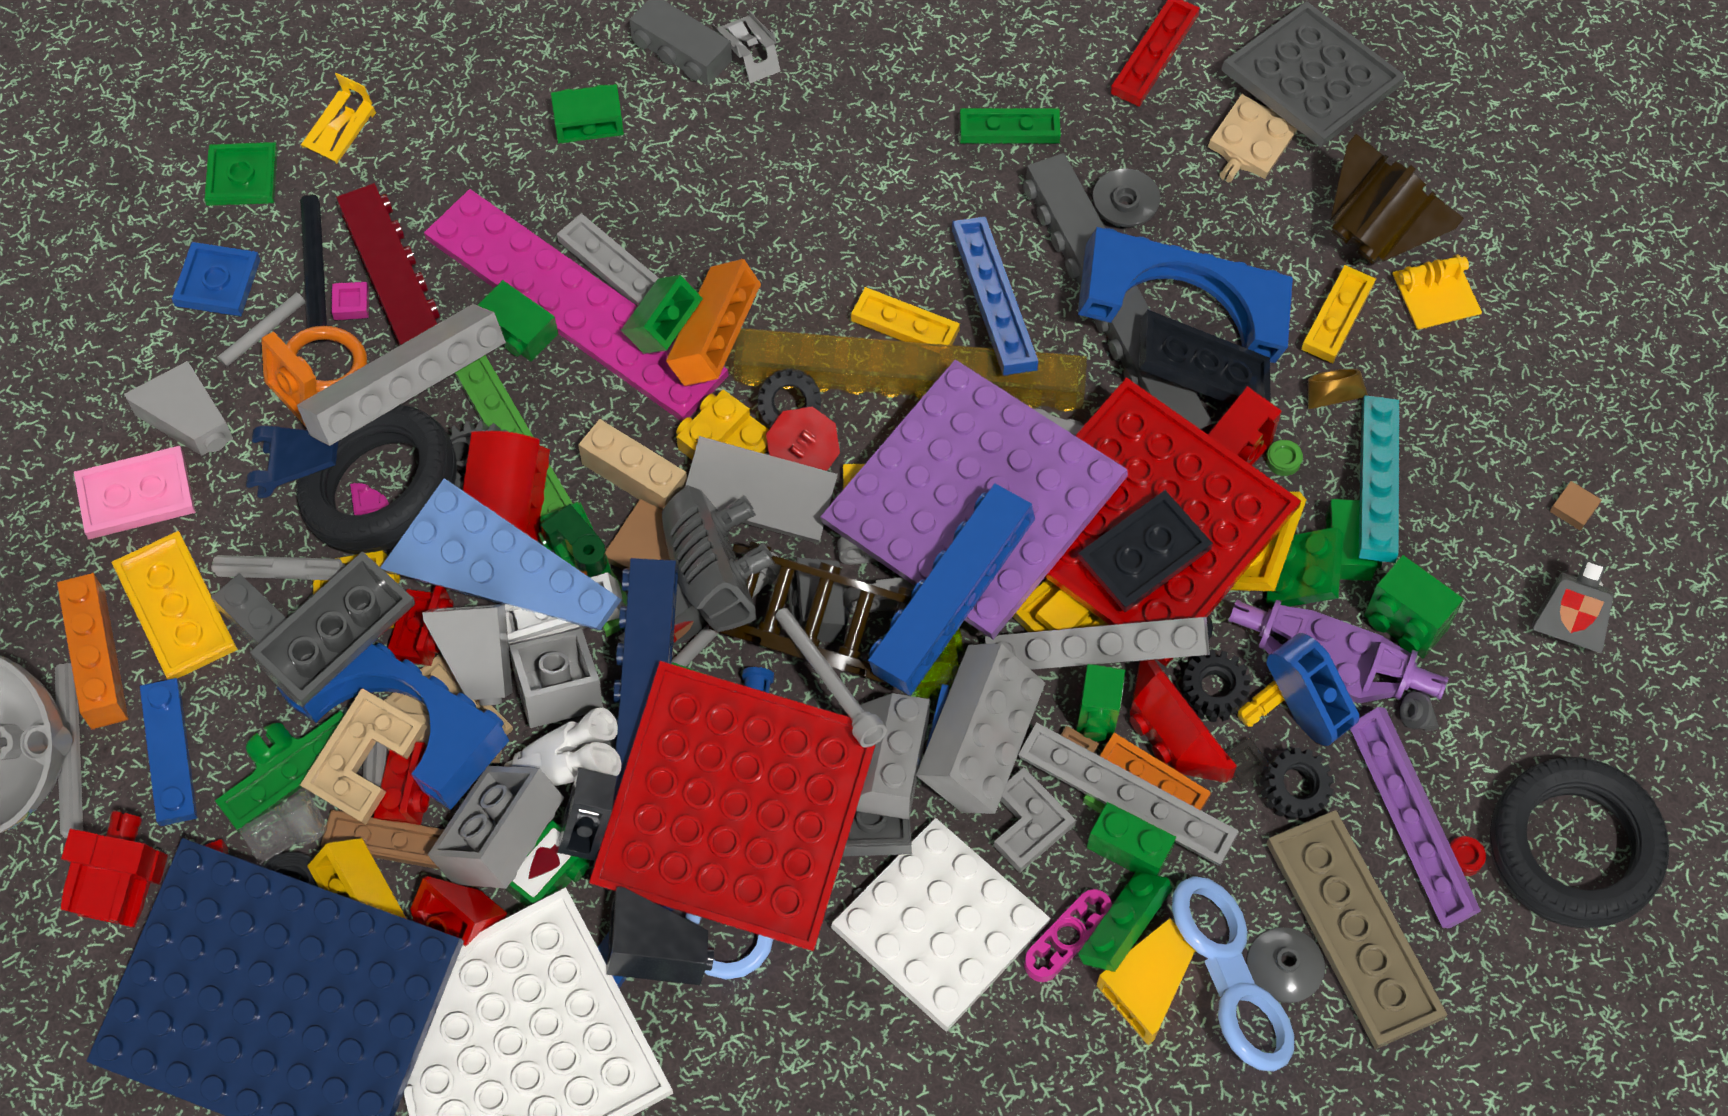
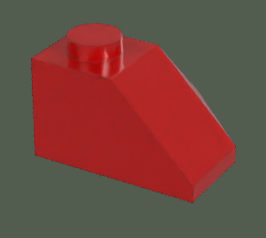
M429 876L422 879L410 909L413 922L464 940L463 945L465 947L480 932L505 919L507 912L482 891Z

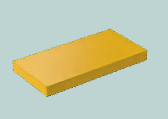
M179 531L111 562L168 680L178 679L238 650Z

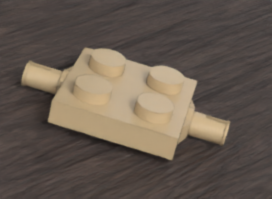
M1241 94L1210 139L1208 148L1222 155L1228 162L1220 172L1222 180L1227 176L1226 182H1231L1239 169L1252 172L1265 179L1296 134L1297 129L1268 106L1260 105Z

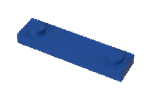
M177 678L141 685L140 693L156 822L159 826H165L197 819L180 682Z

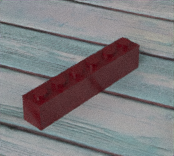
M375 183L337 196L342 217L398 346L437 325L435 319L440 318L438 309L433 298L426 300L424 292L428 291L426 282L421 272L414 273L412 266L416 265V261L410 246H402L400 240L405 239L398 219L394 221L390 219L389 214L393 213V209L387 194L380 195Z

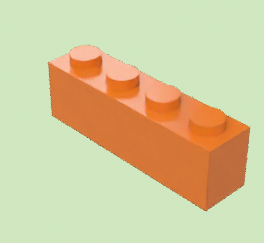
M745 259L712 266L698 292L703 300L679 332L666 360L671 370L684 386L718 379L761 285Z
M94 573L57 582L80 714L91 730L128 720L105 590Z

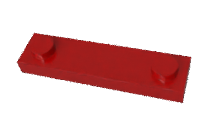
M1167 0L1112 84L1110 94L1140 107L1199 15L1200 7L1184 0Z

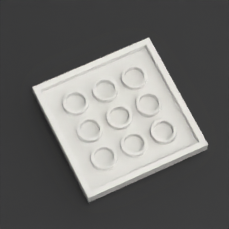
M935 818L912 841V854L898 855L832 922L831 928L947 1032L1049 923L1050 917Z

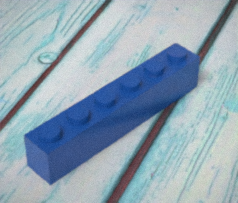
M996 483L993 484L988 493L984 492L979 496L974 506V513L967 522L963 521L959 524L953 536L954 541L946 551L942 550L933 562V570L926 580L922 579L917 583L911 595L912 599L904 610L900 609L894 615L890 624L891 629L884 639H878L872 646L868 661L874 675L909 696L913 694L1035 521L1032 503Z

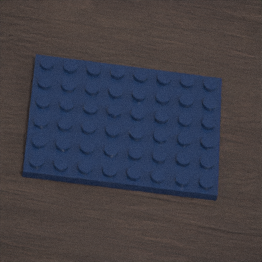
M182 838L86 1062L224 1116H395L464 940Z

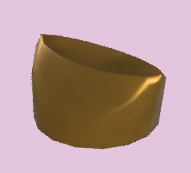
M1339 369L1322 372L1308 379V409L1362 398L1364 395L1368 396L1361 371L1357 369Z

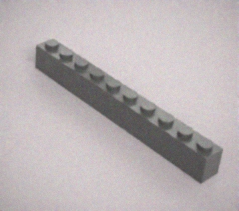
M1062 153L1027 165L1023 189L1029 200L1034 199L1037 205L1038 218L1043 226L1048 225L1051 231L1052 244L1057 252L1062 251L1066 259L1067 273L1070 278L1077 279L1080 291L1086 243L1096 227L1104 229L1105 226L1066 155ZM1136 285L1125 293L1122 307L1112 322L1094 319L1096 327L1100 333H1106L1112 357L1115 360L1120 359L1124 367V378L1127 377L1206 434H1209L1213 423L1195 390L1139 369L1141 317L1150 308Z

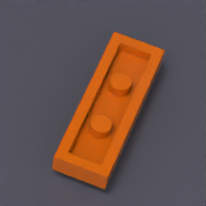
M1113 733L1100 754V757L1199 810L1203 809L1212 794L1209 790L1116 733Z

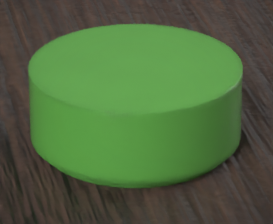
M1289 440L1274 442L1269 447L1266 455L1268 468L1280 476H1289L1296 473L1303 460V453L1300 447Z

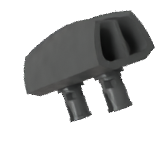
M687 485L668 502L662 511L663 529L670 560H676L679 567L678 582L689 602L700 611L704 619L716 632L730 630L750 623L756 619L755 606L746 585L748 583L747 579L753 573L756 574L775 564V562L771 558L773 557L764 543L759 544L758 547L744 554V557L741 559H737L728 535L730 534L729 530H731V527L737 526L756 516L753 511L754 508L747 497L743 495L740 499L726 506L724 510L718 511L702 490Z

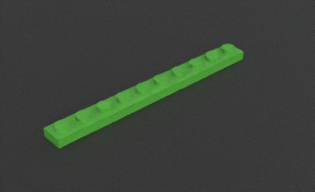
M486 355L454 373L481 421L489 427L492 423H495L502 431L505 429L508 432L533 437ZM550 464L546 475L541 518L556 510L560 511L568 504H573ZM611 569V576H613L617 580L616 576L614 575ZM619 583L624 606H627L628 597ZM619 618L606 622L602 627L606 637L624 629L619 626Z

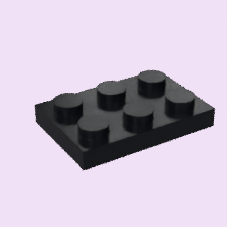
M1164 490L1080 551L1078 559L1120 608L1127 612L1210 551L1213 543L1171 495Z

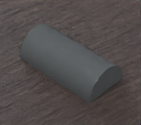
M362 551L251 650L250 654L266 675L291 700L303 707L415 605V601L410 594Z

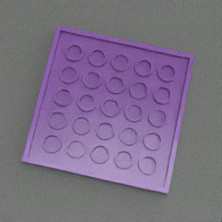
M955 359L820 517L822 523L916 586L920 580H926L933 570V562L942 550L946 551L954 541L953 536L959 524L969 520L974 513V506L979 496L984 492L988 493L994 483L1032 503L1035 521L965 618L966 622L994 640L1127 478L1128 471L1125 467Z

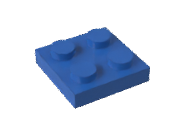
M192 242L172 297L174 305L241 317L261 260L258 252Z

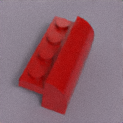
M505 431L471 432L463 491L537 541L539 538L542 505L544 503L546 475L549 468L550 449L539 445L540 439L524 434Z

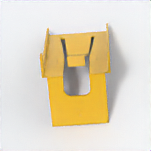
M335 73L342 91L339 90L301 146L335 161L337 164L370 116L373 118L376 111L374 106H372L365 86ZM349 89L358 92L362 96L363 102L356 112L345 106V111L333 120L350 97L351 92ZM348 122L333 151H330L338 132Z

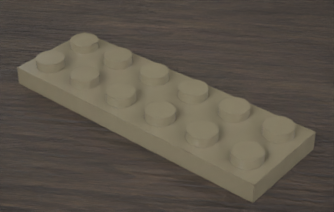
M1336 810L1268 838L1266 844L1374 1049H1378L1444 1020L1448 1014Z

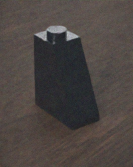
M616 887L610 910L606 975L700 985L705 970L711 971L714 961V947H708V930L626 888Z

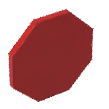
M813 406L782 411L766 433L769 455L827 471L840 454L836 423Z

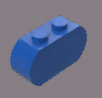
M1297 633L1267 657V666L1296 723L1313 741L1323 746H1329L1359 722V713L1330 654L1314 638L1305 633Z

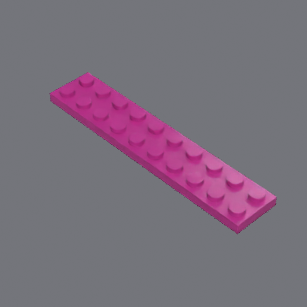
M471 189L462 195L424 232L427 241L493 288L504 280L554 315L559 335L681 422L685 418L690 417L700 407L702 401L709 394L713 393L729 376L728 369L723 367L718 379L684 386L666 362L677 337L667 351L643 354L621 331L638 307Z

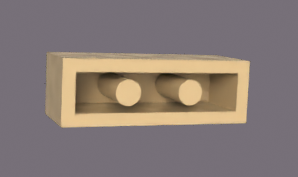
M601 419L597 421L578 444L582 465L637 499H641L662 510L679 491L685 488L687 481L686 471Z

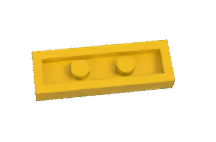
M1344 265L1304 340L1301 350L1333 364L1364 306L1376 278Z
M867 287L864 288L851 313L852 322L945 358L960 330V323Z

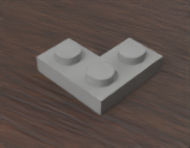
M1023 767L1008 780L1000 800L1017 817L1018 821L994 841V847L1021 873L1075 826L1076 820Z

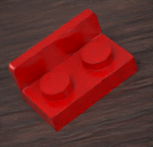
M415 742L414 750L408 759L389 750L381 783V789L386 791V794L377 806L373 818L421 825L423 814L428 810L430 798L421 790L411 774L425 753L427 745L424 742Z

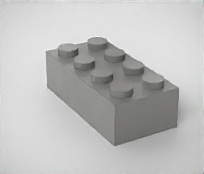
M1002 643L968 645L916 776L962 813L995 814L1045 682Z

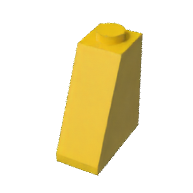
M1171 918L1132 948L1115 972L1105 970L1101 973L1096 985L1147 1045H1150L1155 1040L1195 952L1184 940Z

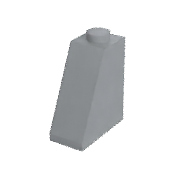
M188 361L124 394L135 416L201 456L208 452L219 451L227 442L233 440L224 418Z
M505 604L439 608L423 612L424 623L467 697L471 700L479 699L480 705L486 706L501 704L502 698L513 693Z

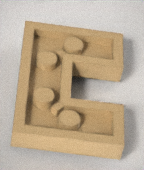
M362 688L300 786L366 825L386 794V791L356 774L376 742L408 759L414 749L415 742L420 740L427 726Z

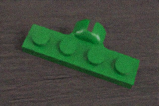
M341 711L300 739L292 737L281 723L276 722L264 727L263 729L267 733L265 735L273 745L270 748L258 733L250 738L246 744V752L256 764V770L215 800L218 807L238 833L302 788L300 784L343 719L344 714Z

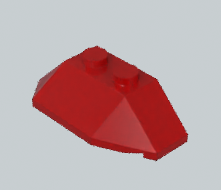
M1155 660L1140 661L1130 710V723L1137 734L1140 736L1145 735L1151 742L1154 756L1183 775L1224 783L1232 780L1237 767L1234 761L1227 755Z

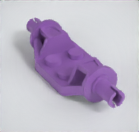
M1238 599L1235 602L1229 622H1234L1260 632L1259 636L1262 639L1259 648L1265 649L1269 655L1282 646V644L1270 636L1274 632L1287 639H1291L1297 633H1305L1318 641L1330 654L1352 701L1355 703H1365L1391 697L1400 700L1404 690H1408V688L1434 696L1439 700L1444 693L1449 677L1417 667L1415 660L1418 651L1412 649L1410 653L1379 634L1313 610L1282 606V601L1277 599L1273 609L1269 608L1268 612L1240 602ZM1377 672L1397 677L1399 683L1372 681Z

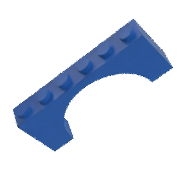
M1096 227L1086 243L1078 315L1111 323L1122 307L1125 293L1128 290L1149 280L1174 279L1193 284L1215 297L1233 318L1240 334L1242 347L1270 357V363H1276L1288 348L1293 277L1280 274L1274 270H1264L1248 266L1243 262H1232L1217 258L1211 254H1201L1185 250L1177 245H1166L1150 241L1145 237H1135L1119 233L1110 228Z
M377 643L376 646L371 644L303 707L296 704L277 687L292 708L315 723L338 704L356 697L362 688L370 693H400L419 701L429 712L430 736L425 753L411 775L425 794L450 810L509 742L502 728L504 722L494 712L486 709L483 713L476 708L475 703L461 692L457 695L449 692L448 687L435 676H431L428 679L422 675L421 670L414 663L407 659H404L403 662L395 658L393 652L382 643Z

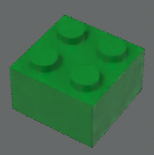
M1402 555L1377 584L1364 616L1374 629L1382 633L1387 632L1398 641L1401 648L1410 653L1412 649L1418 651L1417 655L1424 659L1450 628L1464 598Z

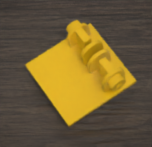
M1457 254L1453 255L1452 258L1436 259L1432 263L1428 261L1423 265L1416 267L1408 266L1403 270L1392 273L1417 330L1482 314L1464 274V270L1469 268V263L1465 256L1460 257Z

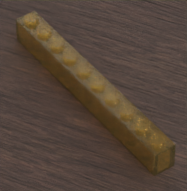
M741 328L736 342L734 375L735 381H740L749 386H756L764 383L770 375L778 370L793 368L810 375L820 391L839 389L846 390L851 394L875 392L887 397L912 395L922 399L956 359L1031 408L1047 406L1056 407L1061 411H1072L1074 409H1082L1087 356L1035 352L1038 358L1037 371L1003 375L995 351L991 348ZM785 386V387H783V388H785V389H790V388H794V387H793V386Z

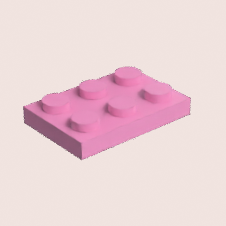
M181 446L74 472L84 533L88 540L196 513L184 452Z

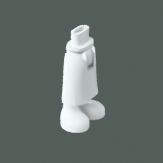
M605 708L590 710L581 719L579 724L568 722L540 737L522 751L516 753L513 760L506 762L504 767L540 768L554 786L574 782L578 768L617 776L621 771L620 756L614 748L603 743L616 737L618 733L617 721L613 714Z

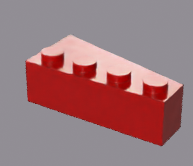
M1247 386L1208 435L1253 466L1272 445L1282 410Z

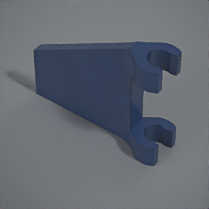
M258 426L253 429L252 442L264 441L263 452L266 454L270 453L268 471L255 470L247 474L246 487L258 486L257 496L259 498H266L279 485L335 466L338 441L329 446L310 436L308 430L278 426Z

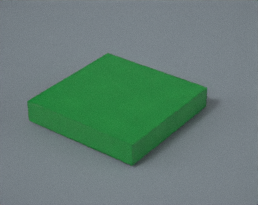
M276 142L210 144L204 199L206 205L274 203L278 153Z

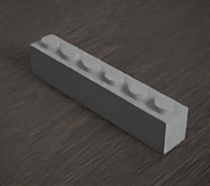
M472 304L299 403L297 407L310 436L330 446L506 342L495 313Z

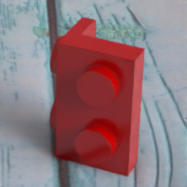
M438 585L435 586L433 593L411 589L406 591L414 598L415 605L396 622L388 646L395 655V658L401 662L407 659L414 664L432 666L435 654L440 652L423 621V612L454 607L453 600L450 599L445 587Z

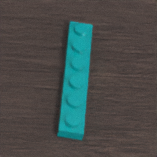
M1364 395L1361 411L1359 558L1396 563L1399 550V400Z

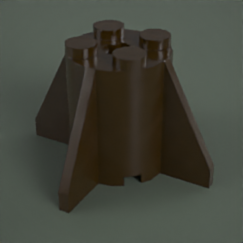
M1355 134L1346 147L1330 219L1333 224L1330 232L1345 244L1351 240L1359 247L1357 253L1367 262L1374 265L1377 260L1380 262L1387 261L1454 231L1464 218L1440 200L1433 191L1429 196L1423 191L1427 184L1414 174L1416 168L1412 165L1406 168L1396 160L1392 165H1389L1387 163L1389 156L1383 155Z

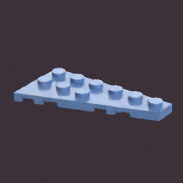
M445 478L380 567L390 574L405 576L423 583L438 585L456 592L500 604L511 605L522 610L544 614L599 631L622 601L612 592Z

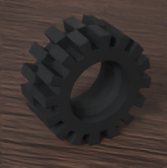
M1209 650L1210 655L1206 657L1205 655L1197 656L1195 661L1192 659L1188 663L1181 684V692H1183L1182 696L1189 703L1190 707L1194 711L1197 710L1199 712L1198 717L1200 719H1204V716L1208 715L1210 716V722H1216L1218 717H1221L1222 721L1229 720L1231 714L1235 717L1238 714V710L1246 703L1251 688L1249 686L1251 677L1250 674L1246 675L1248 668L1245 664L1238 666L1239 658L1234 655L1229 660L1226 658L1228 652L1222 650L1220 656H1216L1215 650ZM1210 675L1221 676L1228 682L1230 691L1223 697H1212L1204 692L1201 684L1202 680Z

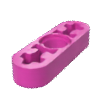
M1096 889L1084 892L1031 946L1026 953L1024 962L1025 971L1030 978L1038 982L1052 980L1082 949L1112 906L1111 899L1106 893ZM1089 902L1092 905L1097 902L1101 903L1100 912L1102 915L1093 913L1086 920L1084 926L1080 919L1087 912L1088 905L1086 903ZM1062 927H1072L1077 930L1079 940L1073 945H1065L1058 939L1057 932ZM1050 941L1056 950L1049 961L1051 969L1048 970L1046 967H1041L1038 970L1034 967L1036 963L1034 956L1037 955L1039 958L1045 957L1051 949V945L1046 942Z

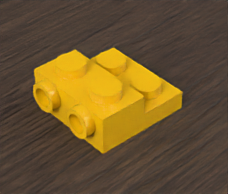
M724 389L717 396L713 393L709 394L700 405L701 412L694 419L690 417L685 418L676 431L678 450L692 460L699 436L763 454L768 452L766 433L769 429L750 416V408Z

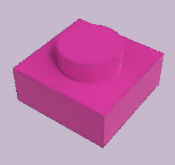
M367 282L332 284V315L334 320L369 318V287Z

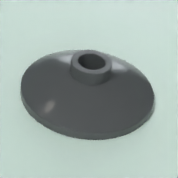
M1127 168L1116 169L1103 175L1095 184L1093 204L1098 214L1106 221L1117 226L1133 227L1146 223L1156 214L1160 204V192L1156 183L1145 173ZM1126 201L1129 202L1130 205H1125L1120 202Z
M1280 927L1262 933L1251 945L1247 956V967L1255 985L1268 991L1281 1003H1296L1309 998L1317 991L1324 978L1325 962L1320 948L1308 935L1293 928ZM1285 955L1292 957L1295 965L1291 967L1285 966L1281 961V957Z

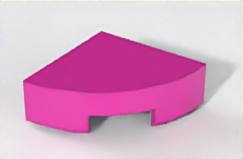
M361 483L350 484L354 515L372 513L389 505L388 500L383 494L370 488L368 485Z

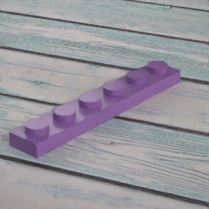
M1375 708L1362 716L1359 722L1351 728V732L1442 928H1452L1481 912L1386 708Z

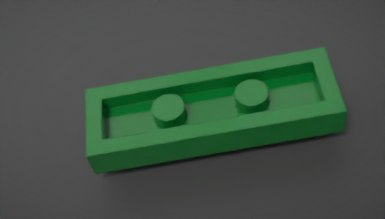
M960 108V143H1060L1059 108Z
M1136 871L1079 951L1078 955L1082 963L1115 972L1173 888L1169 879Z

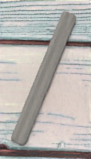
M71 663L58 664L55 667L56 705L59 709L62 723L69 730L72 737L70 751L64 756L61 772L58 776L60 833L66 839L69 829L83 831L79 706Z

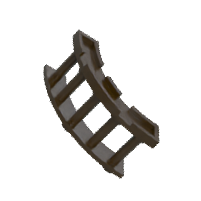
M750 541L748 548L734 544L733 551L744 555L758 547L759 543ZM772 555L771 558L775 564L781 567L764 622H760L758 628L747 623L737 628L720 631L723 634L742 640L745 639L770 649L806 659L791 638L779 635L781 628L778 627L779 621L775 616L778 610L784 608L795 570L817 576L820 579L804 631L832 668L845 670L889 684L873 674L869 662L859 659L861 652L858 649L875 594L898 601L896 614L900 609L904 610L912 599L913 590L899 586L896 593L841 576L842 568L821 562L819 569ZM760 572L753 573L747 579L748 583L746 585L751 598H753ZM834 582L861 590L844 647L840 646L838 653L819 647L820 640L817 639Z

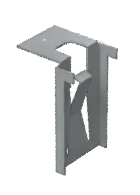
M748 10L749 16L718 28L713 24V28L718 34L731 41V49L739 58L743 57L749 83H753L781 70L774 45L777 43L774 31L770 29V32ZM743 22H746L754 36L749 34ZM740 40L746 41L748 47L757 44L759 41L766 48L767 59L754 63L752 53Z

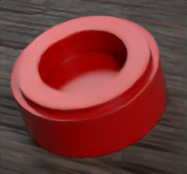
M1469 836L1458 837L1450 843L1464 876H1472L1478 873L1486 861V852L1483 845L1478 840Z

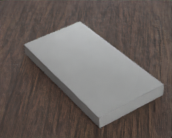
M699 436L685 487L689 485L702 490L718 511L724 510L726 506L745 495L753 506L756 516L749 518L743 523L819 544L824 527L820 516L830 505L838 474Z

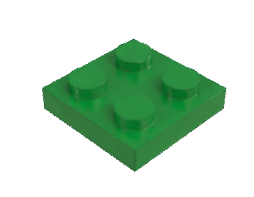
M1337 527L1294 535L1275 591H1267L1266 603L1273 609L1276 599L1282 601V606L1289 607L1338 599L1344 533Z

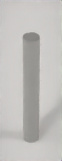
M297 292L217 356L218 360L225 367H228L261 340L262 337L266 336L305 304L303 297Z

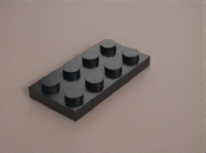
M1147 310L1141 317L1139 369L1233 405L1247 386L1271 403L1270 357L1151 310Z

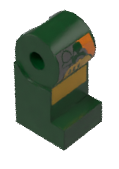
M568 504L540 525L544 540L552 549L561 543L574 557L576 568L591 577L601 574L606 569L608 562L603 541L571 504Z

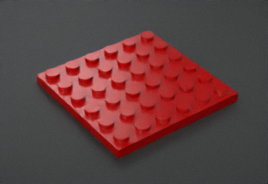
M1126 377L1075 436L1125 467L1128 471V476L1045 578L1109 625L1208 617L1300 507L1301 500ZM1166 490L1213 543L1212 549L1130 610L1124 612L1078 559V553ZM1173 658L1156 660L1166 667Z
M660 661L589 883L612 891H616V887H623L658 905L814 952L876 744L871 747H862L852 734L853 727L850 717Z

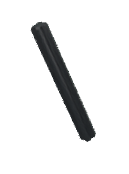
M314 194L310 196L304 195L300 199L307 328L327 326L320 202L318 196ZM316 340L312 341L311 343H323L326 340Z

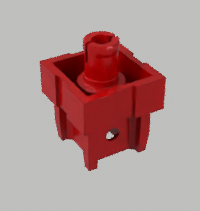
M112 811L106 836L69 829L61 859L71 864L63 888L60 910L78 914L77 916L135 928L142 913L150 883L160 885L168 858L167 854L155 850L153 847L135 842L139 827L142 824L141 817Z

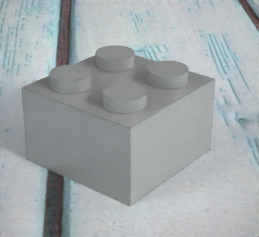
M582 628L509 645L514 678L530 728L586 715L590 710L603 708L599 677Z

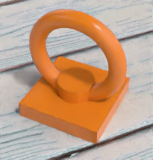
M333 326L307 328L295 334L287 344L274 331L262 337L264 382L305 427L306 425L297 405L367 365V354L362 343L353 334L341 328ZM332 340L343 344L350 350L353 356V365L348 373L338 379L329 381L316 380V376L313 374L309 364L302 357H297V353L304 345L312 341Z

